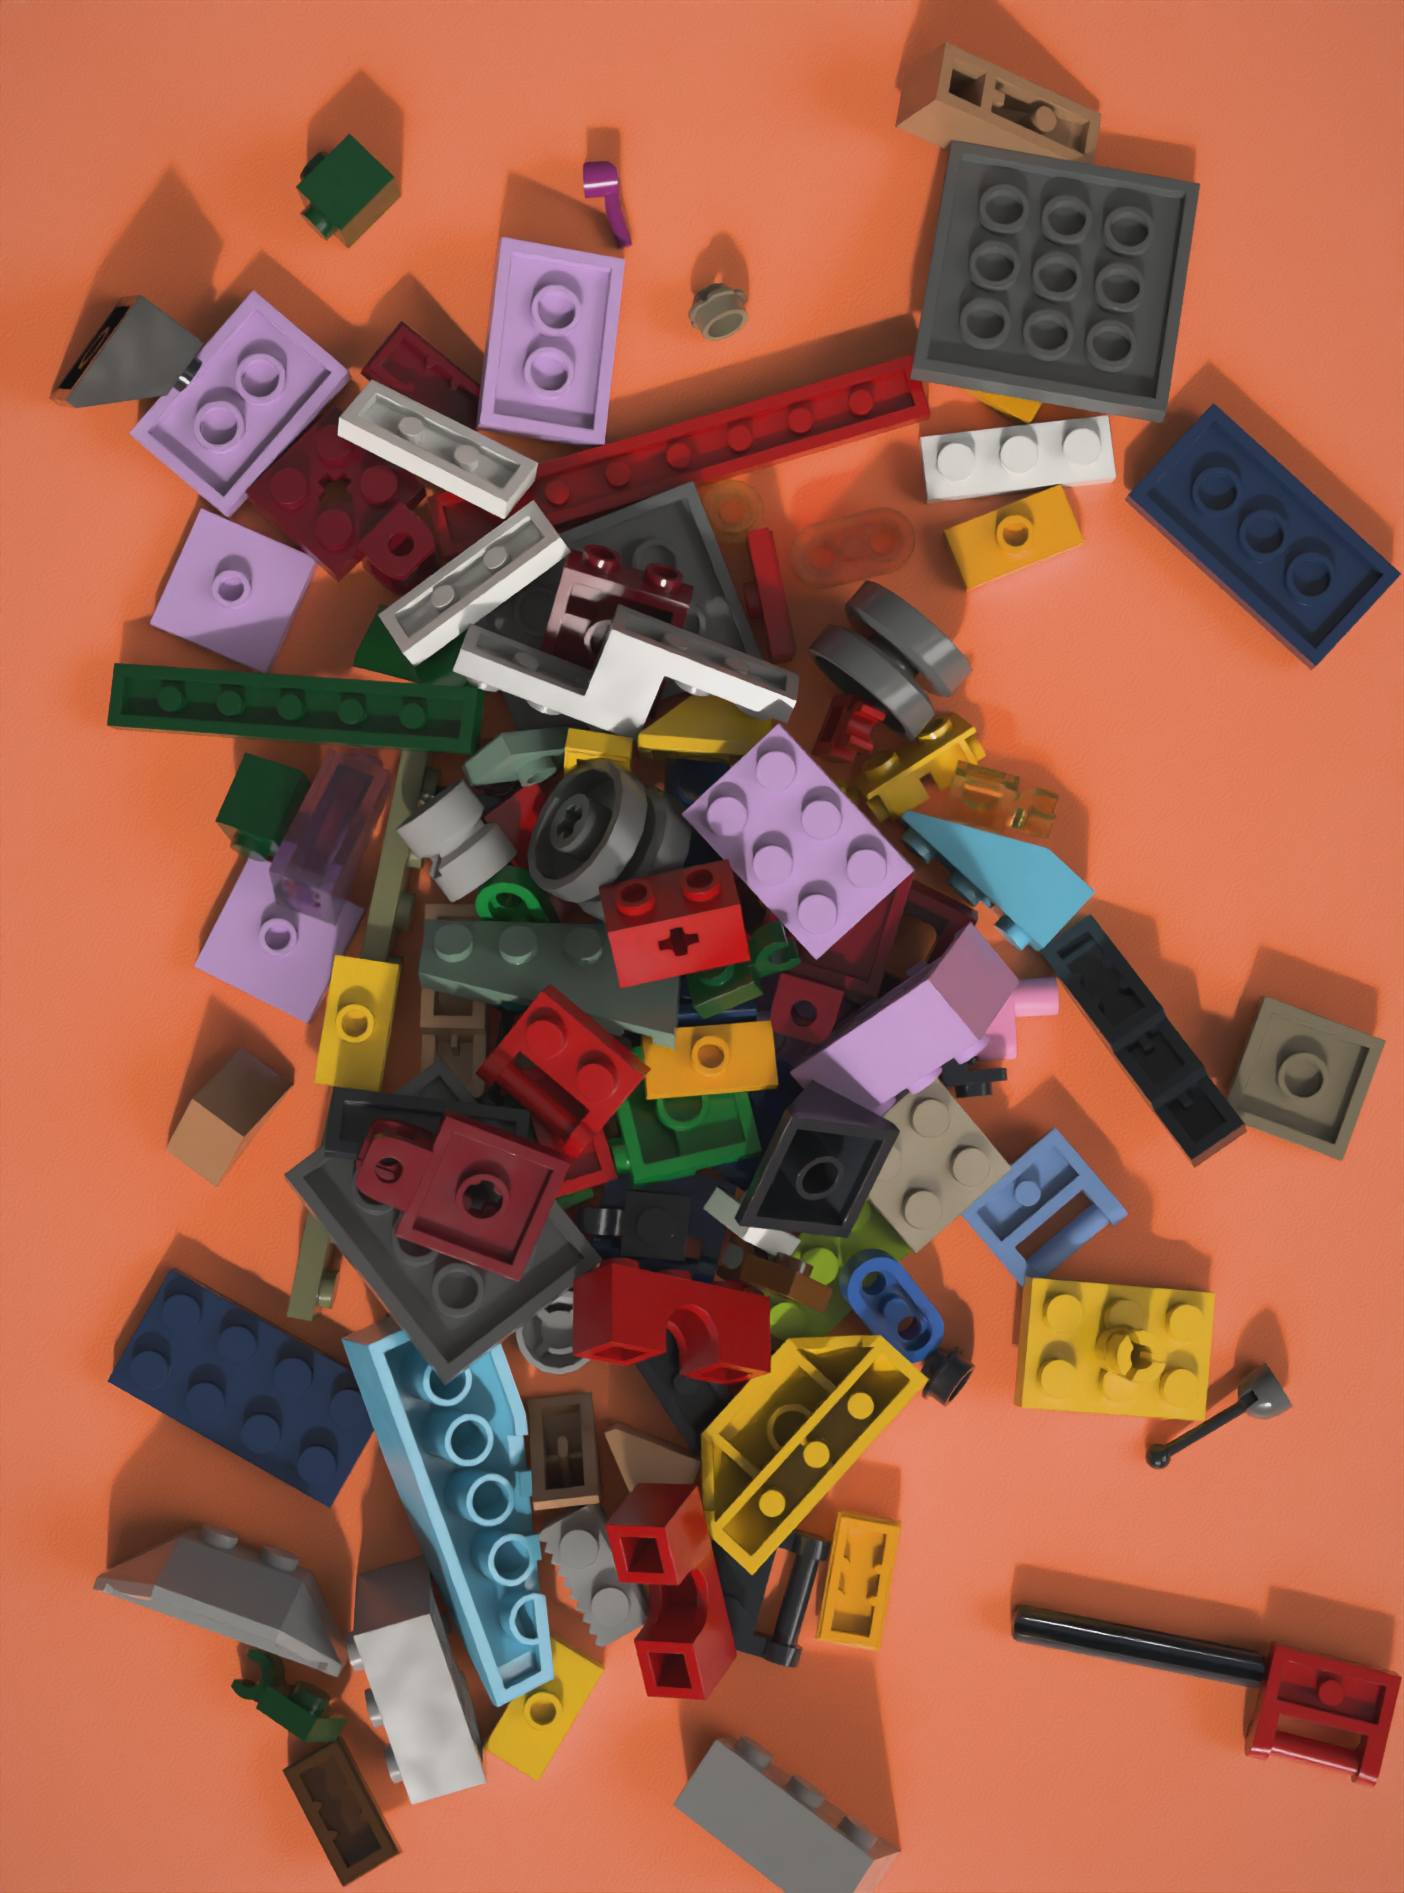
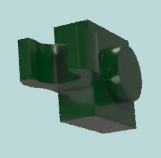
M781 921L770 922L759 927L752 934L751 940L747 939L750 961L686 974L693 1007L703 1019L763 995L759 978L791 969L801 962L796 940L793 937L787 939Z
M250 1649L247 1657L260 1666L262 1672L261 1679L257 1685L248 1679H234L231 1684L234 1692L243 1699L257 1702L256 1709L304 1742L336 1741L347 1717L328 1705L331 1701V1696L316 1685L303 1680H297L295 1685H289L285 1679L284 1664L278 1655L261 1649Z

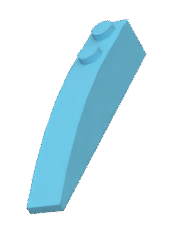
M391 1316L342 1337L341 1340L409 1522L462 1642L493 1705L500 1707L554 1679L546 1596L540 1593L537 1561L542 1560L540 1541L538 1540L539 1534L533 1530L530 1496H532L531 1470L527 1469L523 1437V1435H528L526 1412L501 1343L445 1386Z

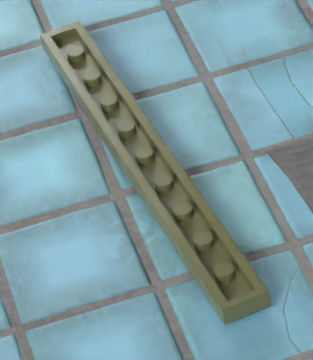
M402 751L360 959L401 965L398 989L404 966V957L395 955L400 930L410 931L417 901L416 894L408 893L412 868L422 869L426 858H417L395 829L414 811L433 798L437 793L438 786H441L442 769L433 768L436 753ZM330 1106L321 1146L326 1143ZM309 1210L287 1317L314 1321L321 1317L323 1307L332 1309L338 1291L340 1271L331 1269L335 1250L334 1242Z

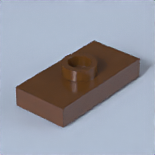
M338 1736L336 1741H329L282 1770L342 1887H347L403 1853L342 1736Z

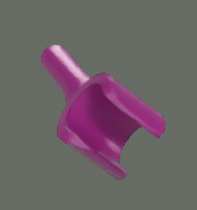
M608 161L585 162L583 164L585 198L605 197V210L617 249L621 250L632 246L633 244L621 209L622 203L619 197V179L616 167Z

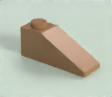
M944 42L905 70L895 127L948 151L950 150L951 141L955 140L1094 165L1102 114L955 45Z

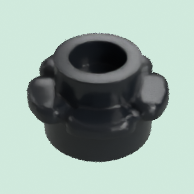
M957 1346L950 1353L940 1347L921 1369V1372L929 1379L925 1383L926 1385L921 1395L925 1400L930 1396L946 1407L965 1386L976 1366L962 1356L964 1350L962 1347Z

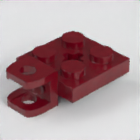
M334 405L245 493L249 502L338 583L361 561L363 568L381 585L395 595L403 597L440 568V560L436 551L434 537L426 524L412 512L427 496L425 486L406 469L338 436L339 417L343 412ZM340 481L349 483L346 490L350 500L343 505L339 501L333 500L328 505H325L321 502L325 496L323 488L328 483H338Z
M915 871L906 877L817 960L784 926L787 939L793 937L796 940L801 962L795 967L781 972L771 1007V1025L775 1032L813 1044H820L827 1039L834 1027L846 989L870 997H878ZM768 907L762 926L770 922L780 921ZM801 1000L809 1001L815 1006L817 1014L810 1018L802 1017L797 1013L795 1003Z
M445 1108L433 1137L431 1131L399 1119L389 1117L374 1119L369 1126L356 1157L355 1164L358 1172L355 1176V1183L358 1189L366 1196L401 1210L394 1226L395 1236L519 1282L571 1162L569 1155ZM384 1158H394V1159H396V1160L393 1161V1162H383V1161H381V1160L384 1159ZM481 1180L490 1181L493 1183V1191L501 1195L498 1202L486 1201L481 1210L470 1207L471 1195L465 1192L466 1188L471 1184L478 1185Z

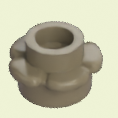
M715 283L703 288L694 297V305L688 313L692 327L700 330L703 338L708 341H718L734 335L748 321L749 315L744 306L747 296L742 289L733 290L724 283Z

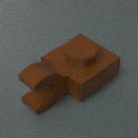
M731 1234L729 1242L742 1248L744 1256L741 1264L735 1269L719 1265L716 1273L720 1278L726 1281L742 1283L744 1288L755 1287L764 1290L774 1296L824 1314L833 1289L810 1278L814 1266L781 1252H777L774 1262H770L766 1251L743 1240L737 1234Z

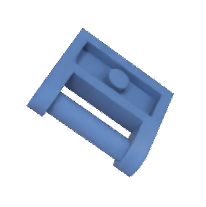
M1056 1127L1048 1130L1009 1164L1012 1169L960 1214L1023 1289L1025 1276L1047 1277L1108 1223L1115 1227L1128 1215L1121 1203ZM1082 1190L1092 1204L1025 1260L1015 1247Z

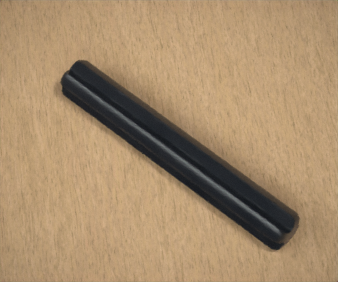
M1022 1604L1016 1607L1012 1617L1011 1636L1014 1640L1021 1643L1253 1689L1260 1687L1264 1677L1265 1657L1254 1650Z

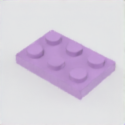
M507 237L500 238L496 250L476 429L586 448L604 445L625 259Z
M254 290L196 355L202 361V365L182 392L172 388L168 395L161 396L129 432L138 443L228 519L232 517L248 498L245 491L296 443L352 378L349 370Z
M781 724L775 726L682 813L723 860L729 859L730 866L816 960L915 870Z

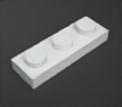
M373 379L339 417L338 436L502 519L507 517L536 478L538 462Z
M1108 415L920 437L918 442L926 504L1043 491L1061 484L1062 488L1112 483L1116 478Z
M533 500L378 615L402 653L416 667L468 629L470 623L475 624L566 557L571 551Z

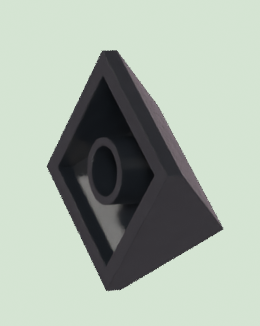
M812 1080L786 1108L734 1219L739 1226L848 1238L900 1130L889 1120Z

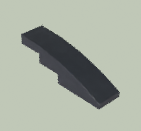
M1091 914L1039 950L1045 962L1094 1032L1194 1168L1247 1132L1243 1120L1209 1078L1202 1062L1168 1020L1164 1008Z

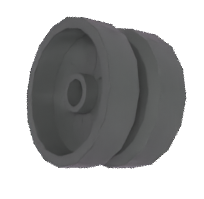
M866 580L844 607L847 620L856 632L841 625L828 624L808 647L807 653L815 665L844 694H855L876 703V707L886 711L884 721L880 723L902 738L913 741L935 715L933 704L925 691L936 696L950 698L973 669L956 645L918 610L889 589L876 582Z
M594 759L588 761L569 773L556 786L543 805L531 833L527 855L530 876L541 889L564 901L578 903L584 912L605 922L598 887L682 869L688 855L692 831L691 824L682 815L687 809L678 799L653 785H643L633 773L610 760Z

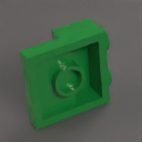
M641 1046L628 1049L642 1061ZM644 1079L614 1114L619 1136L608 1138L609 1150L617 1176L628 1174L632 1189L694 1175L696 1170L759 1156L762 1152L747 1091L646 1100Z

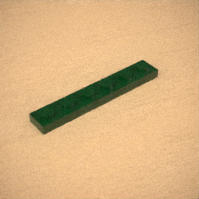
M114 663L107 726L127 731L472 756L479 750L485 692L476 687Z

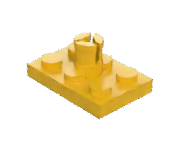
M1025 1276L1013 1405L1028 1409L1205 1421L1216 1293L1203 1290Z

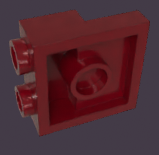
M586 545L583 548V552L570 549L571 553L568 554L540 651L592 670L618 604L683 629L694 586L683 583V574L665 564L650 563L646 566L645 571L620 564V554L602 545ZM666 676L662 680L647 717L655 718L667 680Z

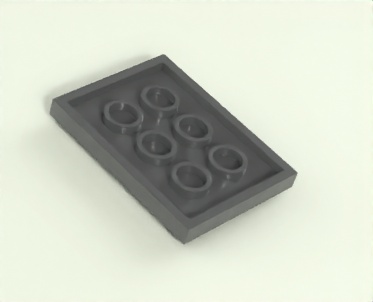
M693 481L559 534L569 550L574 549L583 552L584 546L597 544L618 552L621 556L620 564L645 571L648 564L660 563L677 569L684 576L682 582L694 586L683 629L763 660ZM568 555L477 621L475 625L540 650ZM667 677L660 701L685 690L680 688L674 679ZM502 691L518 731L575 725L587 726L590 729L587 723L562 713L559 715L542 713L531 707L526 699Z
M442 1057L393 1093L478 1104ZM325 1144L284 1174L285 1181L445 1386L571 1289L574 1278L594 1271L600 1266V1262L603 1261L556 1200L552 1205L518 1282L395 1236L394 1226L401 1210L378 1202L362 1193L355 1183V1176L358 1172L355 1164L356 1160L325 1157ZM481 1180L478 1185L471 1184L465 1190V1192L471 1195L470 1207L481 1210L486 1201L497 1203L501 1195L493 1191V1183L486 1180Z

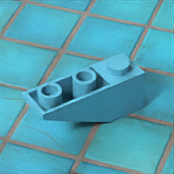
M909 810L897 822L906 831L900 837L902 843L926 864L933 858L939 861L953 874L946 881L947 884L972 907H975L982 901L999 917L993 926L1020 951L1027 944L1035 951L1043 949L1095 893L1088 884L1049 848Z

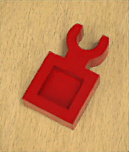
M855 694L834 695L811 754L833 764L853 763L856 756L869 755L874 747V744H871L870 741L874 733L875 724L878 721H884L886 711L876 707V703Z

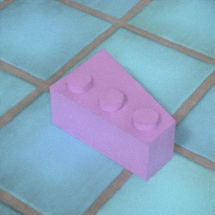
M970 921L954 934L955 939L941 957L929 965L922 958L906 971L910 978L880 998L871 997L837 1023L825 1041L820 1044L812 1043L790 1071V1074L803 1089L814 1080L882 1116L896 1102L895 1095L906 1088L912 1094L922 1091L941 1074L943 1069L940 1066L952 1058L959 1064H963L978 1054L990 1041L985 1032L1020 980Z

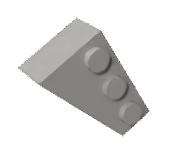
M424 1555L357 1574L353 1631L345 1633L346 1647L351 1665L355 1672L365 1669L371 1687L365 1689V1700L370 1720L375 1728L384 1725L390 1742L384 1745L385 1760L393 1783L404 1782L411 1805L487 1783L486 1750L483 1749V1737L464 1671L459 1672L447 1634L452 1633L447 1612L439 1613L433 1595V1576Z
M741 1735L739 1740L734 1737L715 1740L673 1805L785 1893H874L901 1853V1850L877 1835L859 1819L846 1814L825 1799L824 1793L815 1785L799 1775L793 1774V1776H790L772 1764L773 1755L750 1737Z

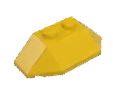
M880 1334L788 1338L771 1356V1373L751 1379L701 1434L703 1511L709 1536L753 1575L929 1379Z

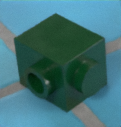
M350 133L329 154L326 151H322L314 156L303 168L300 174L301 182L296 186L305 206L300 212L305 222L323 240L328 241L334 235L348 249L401 197L395 177Z
M245 752L215 822L230 839V848L238 854L259 862H265L268 855L290 862L319 793L302 770Z

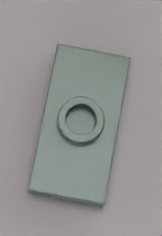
M575 725L500 733L464 761V765L461 768L470 787L520 781L524 787L531 786L549 777H554L564 770L565 744L569 728L589 730L587 726Z

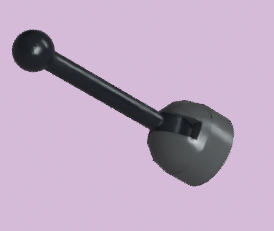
M1265 1362L1242 1378L1237 1389L1238 1401L1166 1445H1151L1145 1453L1146 1462L1153 1469H1164L1169 1465L1171 1456L1243 1413L1255 1419L1268 1420L1279 1416L1292 1408L1293 1405Z

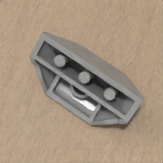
M208 1523L202 1524L201 1530L191 1527L109 1566L96 1577L93 1586L94 1590L113 1595L285 1657L329 1675L338 1677L346 1665L348 1659L346 1643L312 1570L299 1566L300 1557L288 1550L264 1545L260 1552L237 1543L239 1535L227 1528Z

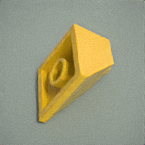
M693 694L639 733L638 751L640 761L666 763L667 758L730 763V768H732L771 731V718L760 720L748 716L740 711L735 703L712 694L708 696Z

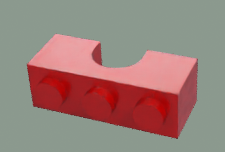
M628 1258L603 1260L600 1262L599 1269L574 1278L573 1356L629 1366L666 1352L667 1327L678 1345L679 1376L732 1386L771 1373L769 1296L744 1291V1285L735 1281H714L710 1283L692 1280V1273L684 1270L670 1269L658 1272L640 1269L638 1261Z
M638 1483L606 1522L605 1527L619 1583L649 1584L650 1605L648 1616L643 1628L634 1638L647 1697L707 1701L737 1657V1652L698 1485Z

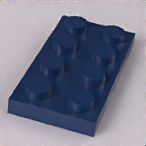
M1214 403L1125 498V501L1310 670L1315 668L1401 575L1393 565Z
M176 1267L169 1271L107 1381L329 1508L334 1504L374 1433V1428L350 1366Z

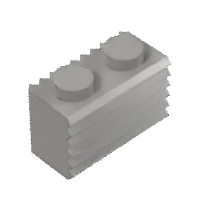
M601 1503L569 1506L545 1519L538 1540L547 1543L544 1552L553 1554L551 1564L558 1565L557 1575L565 1577L563 1587L572 1589L570 1599L577 1600L576 1610L584 1612L582 1622L590 1624L588 1633L596 1635L595 1645L605 1647L645 1624L649 1612L650 1593L645 1584L619 1583L605 1527L609 1518Z

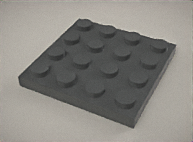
M952 140L910 379L1162 423L1167 413L1200 183Z

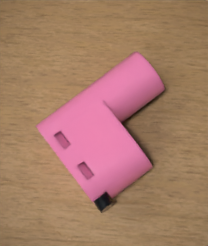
M1056 978L1019 979V984L985 1032L990 1041L978 1054L967 1061L968 1065H977V1061L1016 1059L1015 1017L1058 1015L1059 997Z

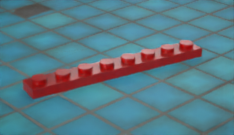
M910 354L538 464L535 481L505 519L449 491L429 496L427 501L446 562L452 561L533 500L553 528L557 530L608 515L691 481L694 482L696 488L929 420L931 412L921 381L910 379L914 356Z

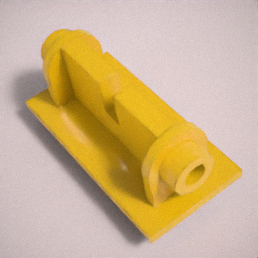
M956 713L949 717L947 715H940L932 718L913 741H909L897 750H883L870 757L862 765V772L849 781L869 800L865 802L866 806L878 824L887 818L895 822L907 810L911 811L930 799L919 780L921 777L929 773L937 789L943 791L978 769L977 761L984 758L986 754L979 741L972 735L977 732L973 725Z

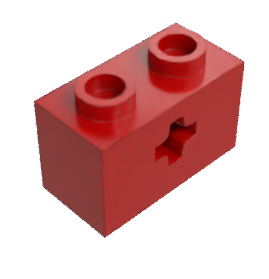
M729 859L598 887L620 988L750 961L740 901Z

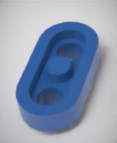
M881 1249L862 1250L854 1254L845 1263L839 1278L841 1294L873 1335L880 1334L911 1363H917L930 1357L942 1342L944 1323L939 1312L903 1266L892 1255ZM877 1271L878 1275L875 1282L870 1286L862 1287L864 1277L870 1272ZM913 1316L912 1324L908 1329L897 1331L900 1321L906 1317Z

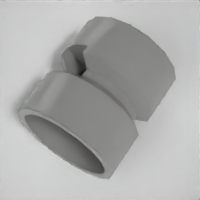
M464 779L454 782L408 816L395 829L417 858L430 857L433 864L429 874L450 902L464 897L479 887L509 863L518 852L497 823H483L481 816L485 807Z
M573 1287L516 1331L519 1350L529 1364L542 1372L561 1375L576 1371L590 1361V1359L573 1356Z

